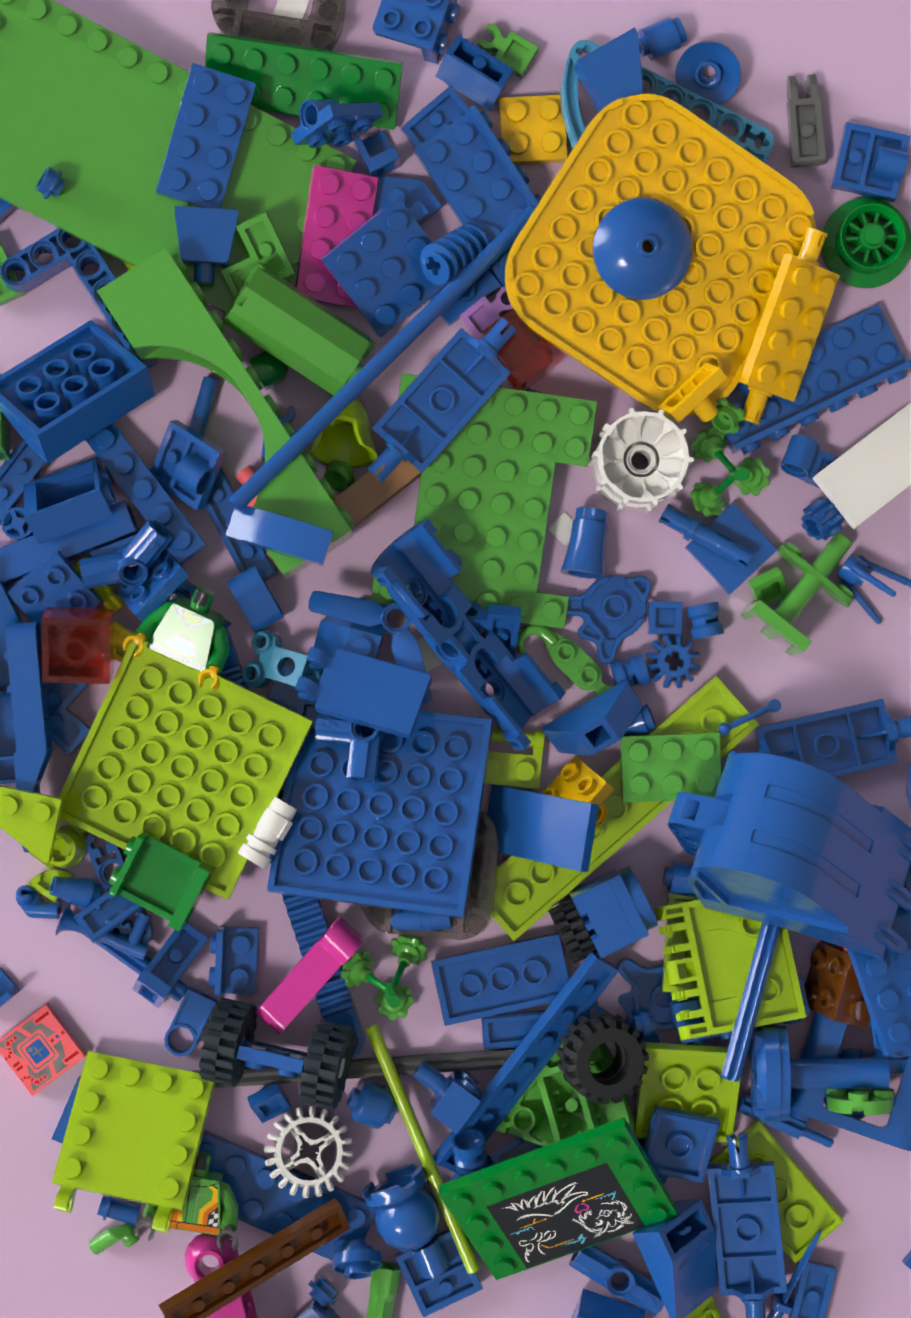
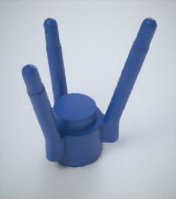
M852 553L837 572V575L843 578L840 584L847 587L854 594L853 597L876 624H881V618L853 584L855 583L860 587L867 580L891 597H895L896 592L870 574L871 570L911 587V580L870 562L862 555L857 557Z

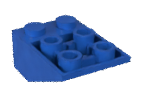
M701 1199L674 1201L678 1216L632 1233L670 1318H685L718 1291L715 1229Z

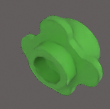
M720 398L717 400L718 413L711 419V423L721 433H737L740 429L739 423L745 418V413L741 408L729 403L724 398Z

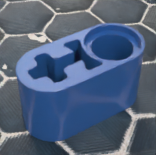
M256 565L226 581L255 633L285 618Z

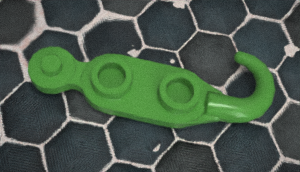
M527 625L519 632L517 650L520 654L526 653L524 648L526 638L530 635H537L544 641L553 663L577 687L582 690H592L597 696L613 688V686L603 683L602 671L599 666L571 639L553 633L546 626Z

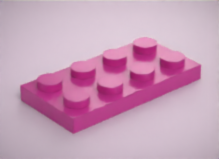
M317 165L312 167L295 287L317 302L357 309L320 258L373 216L378 177Z

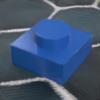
M649 601L648 634L682 635V602Z
M277 1083L264 1087L247 1097L250 1108L262 1123L292 1109L289 1098Z

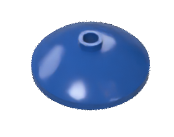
M651 198L630 199L612 208L599 223L593 239L594 264L601 279L617 294L634 300L654 299L670 292L686 275L692 258L691 235L683 218L668 204ZM645 240L652 244V251L650 253L642 249V243Z

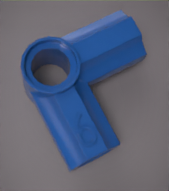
M319 713L315 726L316 741L350 744L346 778L357 782H376L380 746L385 733L375 729L371 736L363 738L360 737L362 725Z

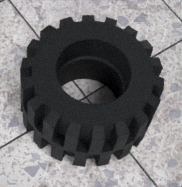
M598 1012L590 1013V1019L584 1015L577 1018L579 1024L575 1026L571 1023L567 1027L570 1031L567 1036L562 1034L559 1040L564 1044L563 1048H557V1056L562 1059L558 1062V1066L564 1073L562 1075L564 1079L578 1093L594 1103L597 1100L601 1104H609V1099L618 1103L622 1101V1095L625 1094L627 1097L633 1095L632 1088L635 1085L640 1088L643 1083L640 1076L641 1074L647 1075L648 1071L644 1061H649V1053L644 1050L646 1043L639 1037L640 1034L619 1017H615L610 1013L604 1012L602 1016ZM605 1042H614L616 1056L612 1065L603 1072L590 1073L589 1060L592 1052Z

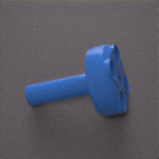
M777 1024L758 1026L752 1033L749 1044L752 1115H756L763 1123H779V1121L789 1120L791 1089H889L890 1070L888 1059L790 1058L786 1026H777Z

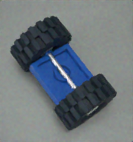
M221 997L220 1001L216 1002L215 1009L213 1008L211 1012V1019L208 1020L206 1026L207 1032L204 1034V1044L200 1052L202 1057L199 1061V1068H201L199 1075L202 1080L235 1087L239 1084L240 1079H242L246 1067L257 1070H265V1067L278 1068L277 1074L297 1078V1074H301L302 1082L299 1090L301 1091L299 1095L301 1103L329 1110H335L338 1107L352 1062L351 1057L355 1041L354 1027L319 1020V1023L315 1026V1032L313 1031L307 1053L254 1040V1031L257 1026V1022H255L257 1015L254 1013L257 1008L254 1004Z

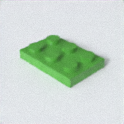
M720 733L623 736L620 740L623 803L675 801L679 792H688L711 798L715 797L721 779Z

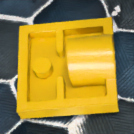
M575 756L541 793L599 805L596 829L607 818L608 812L603 802L613 792L614 788Z

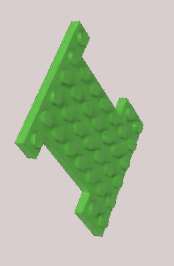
M401 373L398 398L418 375ZM498 387L425 471L421 473L414 526L429 519L437 529L434 535L445 549H451L462 560L460 567L462 571L452 576L451 579L470 602L479 604L486 611H488V604L521 607L520 623L565 628L569 596L537 592L555 463L588 467L597 401ZM373 577L370 600L382 605L396 603L389 595L386 586H381L377 578Z

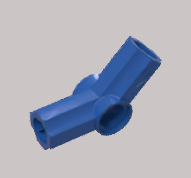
M148 520L132 541L119 548L116 553L80 559L79 564L85 589L121 582L129 587L141 585L148 576L149 567L173 539L172 533L160 522ZM129 564H137L132 567H127V565Z

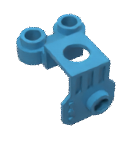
M260 630L254 635L252 646L260 657L258 661L249 662L243 669L242 674L247 685L255 688H264L272 679L296 686L299 676L310 679L317 684L319 683L323 671L310 669V662L306 659L307 655L281 648L280 636L275 632ZM265 637L266 645L262 648L261 643L263 638ZM286 657L292 658L295 663V669L289 676L281 674ZM256 668L257 675L252 679L253 670Z

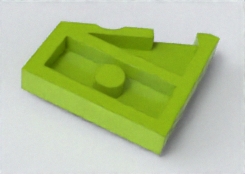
M0 785V828L41 861L49 863L52 859L64 798Z

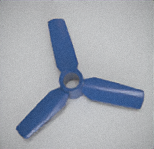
M446 549L461 567L462 560L457 553L451 549ZM408 586L407 588L415 597V592L411 586ZM322 591L312 592L308 605L311 612L366 627L382 624L384 630L393 635L391 649L397 665L426 673L418 641L409 631L411 621L397 603L390 604L384 609L372 600ZM393 611H400L406 617V623L400 628H392L387 623V617ZM430 688L424 704L432 700V693Z

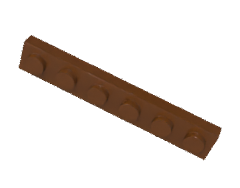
M333 1198L162 1302L158 1306L163 1317L206 1318L348 1231L350 1227L341 1204L336 1198Z

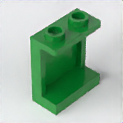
M146 831L139 834L137 838L132 836L124 850L127 858L123 866L118 865L110 877L109 884L113 886L109 894L113 897L120 895L169 921L167 926L180 932L187 926L215 867Z

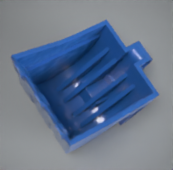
M731 751L728 754L714 798L688 792L677 793L667 825L684 851L695 856L688 877V884L706 909L779 926L884 960L886 949L905 955L908 943L892 928L899 906L911 911V892L904 887L911 865V828L885 807L870 804L840 779L809 764L777 755L738 753L735 751Z

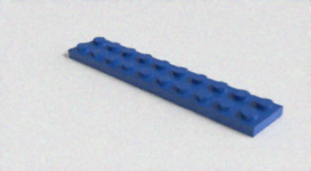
M81 1076L77 1078L51 1138L59 1143H63ZM204 1130L199 1151L211 1154L209 1171L222 1173L223 1182L230 1185L239 1205L238 1220L274 1235L333 1198H336L342 1206L350 1229L313 1253L333 1261V1255L340 1252V1249L346 1246V1242L356 1239L365 1240L375 1217L377 1207H369L363 1198L335 1186L334 1190L329 1192L324 1184L320 1185L322 1190V1196L316 1197L314 1187L309 1188L308 1198H303V1187L299 1186L296 1194L292 1196L289 1194L292 1183L287 1182L283 1189L278 1187L280 1181L284 1179L281 1174L271 1179L270 1173L277 1169L276 1164L271 1166L265 1165V1161L271 1158ZM294 1168L289 1170L293 1176L302 1180L317 1179Z

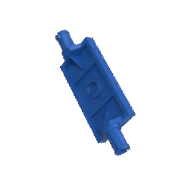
M501 317L483 339L479 338L478 340L470 336L461 327L372 427L387 442L385 444L387 448L367 469L374 475L384 465L383 470L376 476L382 483L385 482V479L402 460L410 462L418 471L423 473L510 375L511 372L497 359L499 357L497 353L517 333V330L511 325L502 335L500 334L509 323L507 320Z
M877 699L759 726L754 729L758 743L757 752L752 753H764L794 759L819 768L835 777L898 763L895 751L896 743L901 738L911 736V716L896 720L892 717L889 718L884 699Z
M732 1133L726 1137L730 1163L708 1164L707 1167L713 1227L715 1229L721 1296L734 1295L741 1298V1301L745 1303L746 1318H766L764 1302L767 1300V1297L774 1293H787L774 1161L750 1162L748 1135L739 1133L738 1147L736 1133Z

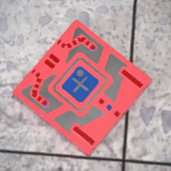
M48 1003L0 1039V1054L32 1097L87 1055Z

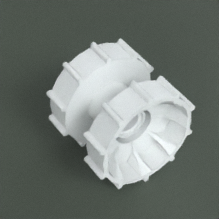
M630 408L627 415L619 418L612 425L606 423L602 428L603 432H600L598 435V439L601 441L588 462V466H592L593 477L597 485L594 492H601L607 500L617 505L616 510L618 512L625 508L630 510L644 509L645 513H649L652 508L656 507L667 496L673 498L676 492H680L683 489L680 483L686 474L688 465L694 461L693 457H689L688 445L684 437L687 430L685 428L680 430L671 420L663 416V410H659L658 413L648 411L635 412L634 408ZM637 453L644 455L648 460V467L643 470L634 468L631 463V457Z

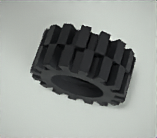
M572 899L548 910L573 964L586 959L591 951L595 954L598 953Z

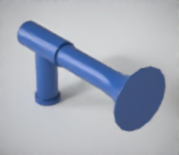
M70 903L60 918L55 935L62 931H75L86 935L73 916L75 914L71 910ZM138 911V916L128 938L109 932L99 941L113 946L114 949L144 960L149 946L141 944L140 941L152 916Z

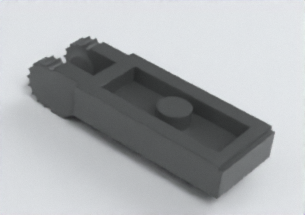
M816 74L808 75L806 80L807 98L798 99V82L796 77L788 76L786 81L788 102L786 104L791 168L824 165L826 163L822 102L821 97L818 95Z

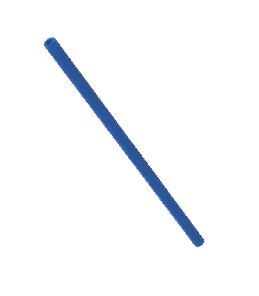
M528 206L256 471L227 500L229 504L238 512L246 507L514 243L533 213L534 208Z

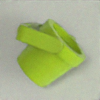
M69 822L67 823L70 825L59 826L52 859L49 863L43 862L33 853H29L51 870L55 866L62 868L75 866L83 860L87 853L85 834L87 831Z

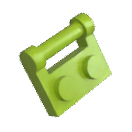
M502 729L492 730V742L509 743L504 738ZM535 730V733L524 732L531 741L529 745L533 746L532 755L489 751L485 784L539 789L545 738L543 730Z

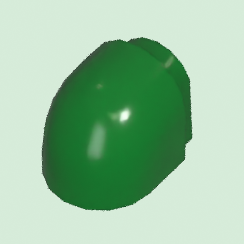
M268 352L260 353L249 359L265 390L281 383L288 374V365Z

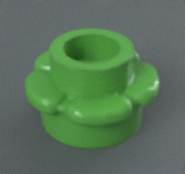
M333 460L328 464L329 466L326 468L324 478L332 489L343 491L347 486L350 487L355 483L354 471L348 463Z

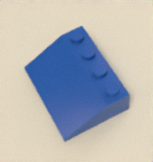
M92 320L0 375L1 412L28 446L47 464L155 396L147 366Z

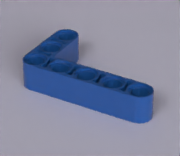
M58 228L3 262L0 274L6 287L14 292L24 291V293L29 292L71 266L120 344L146 365L148 369L157 364L159 359L142 361L135 354V349L123 331L118 327V323L104 302L100 300L97 290L116 278L95 246L81 241L77 247L69 248L65 243L73 235ZM44 253H50L54 256L49 264L41 265L37 263L39 256ZM94 263L99 266L98 272L93 275L83 273V269L87 264ZM12 270L25 271L24 278L18 282L9 280V274Z

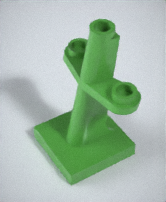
M837 533L829 540L811 565L801 558L803 553L795 545L789 542L785 546L781 545L777 550L778 554L804 574L775 610H772L764 602L758 600L749 604L740 616L744 619L753 615L757 616L766 624L760 632L770 640L779 636L783 637L791 644L785 651L789 656L804 652L812 641L793 627L792 623L817 590L821 587L844 607L848 608L852 603L851 598L854 594L840 583L835 585L827 578L852 546V542L844 535Z

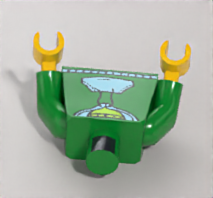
M196 587L192 600L180 597L174 602H165L145 618L135 631L137 636H129L124 640L123 651L127 649L129 644L136 643L139 645V649L134 653V658H139L143 653V643L148 642L147 648L201 671L198 675V683L201 688L205 679L214 678L211 689L212 691L218 690L220 681L217 674L223 670L230 652L227 628L222 624L223 615L209 609L215 595L214 592L203 587Z

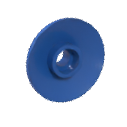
M716 41L698 42L690 46L681 55L675 71L676 84L721 105L734 95L739 86L741 78L739 61L734 52L722 43ZM706 66H711L714 68L715 74L707 76L703 69Z

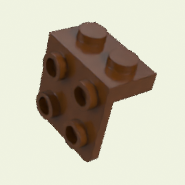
M819 942L811 955V966L807 980L804 983L809 1008L833 1021L868 1028L870 1014L849 954L826 943Z

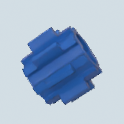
M819 498L816 502H812L803 509L805 515L801 518L803 521L801 525L809 537L826 541L829 537H833L843 529L841 524L845 519L828 498L825 500Z

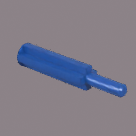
M744 1094L738 1104L737 1112L763 1123L756 1115H752L751 1096ZM789 1116L788 1121L764 1123L796 1139L804 1136L828 1148L832 1147L834 1143L832 1138L806 1127L805 1121Z

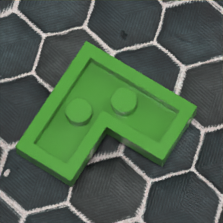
M267 211L236 224V228L249 252V256L221 269L234 297L242 289L245 280L258 263L281 278H286L295 273V269Z

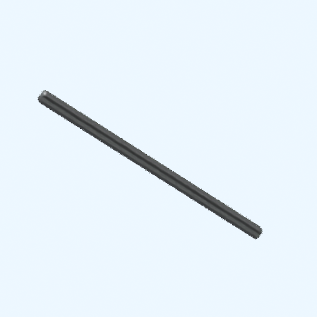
M515 1049L394 1056L391 1058L399 1075H412L423 1060H426L429 1065L439 1072L498 1069L504 1065ZM377 1058L352 1059L348 1071V1079L385 1076ZM246 1067L242 1079H240L239 1084L235 1087L302 1082L301 1074H297V1078L277 1074L278 1068L265 1067V1070ZM192 1070L191 1072L199 1073L200 1070ZM219 1083L215 1084V1088L232 1087Z

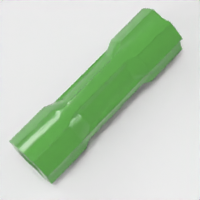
M382 1261L381 1268L372 1271L366 1318H392L401 1271L398 1264Z

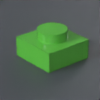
M778 567L748 580L754 602L761 600L767 606H770L784 599L788 594L783 574Z

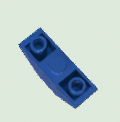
M625 680L544 725L542 730L559 753L592 756L621 740L644 705L628 680Z

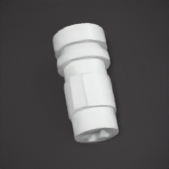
M274 797L258 821L253 834H248L246 837L249 841L247 844H242L238 854L266 870L271 862L270 855H275L277 852L275 849L279 840L283 841L292 826L291 820L297 809Z

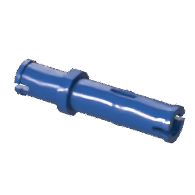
M667 504L658 520L659 523H663L683 534V539L687 541L692 539L716 554L739 565L742 569L746 568L754 554V550L746 548L701 523V518L697 516L692 518Z

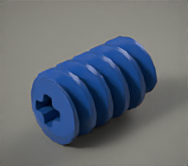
M466 223L442 236V238L435 240L433 243L426 245L421 251L420 264L424 275L434 285L441 286L454 279L491 243L488 235L481 227Z

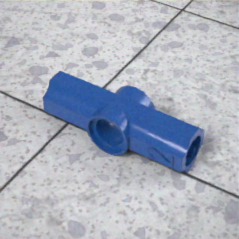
M596 1246L573 1253L569 1266L606 1287L613 1296L623 1297L653 1316L661 1312L664 1303L654 1281L633 1269L626 1260L615 1258ZM616 1272L627 1274L626 1280L622 1283L612 1282L611 1277Z

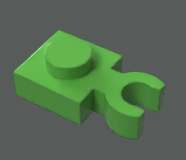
M488 24L486 32L493 35L494 40L486 42L479 38V48L485 49L487 53L496 52V59L501 60L502 64L507 63L508 67H513L514 71L512 74L522 79L536 56L539 47L513 31H510L507 38L501 36L497 26Z

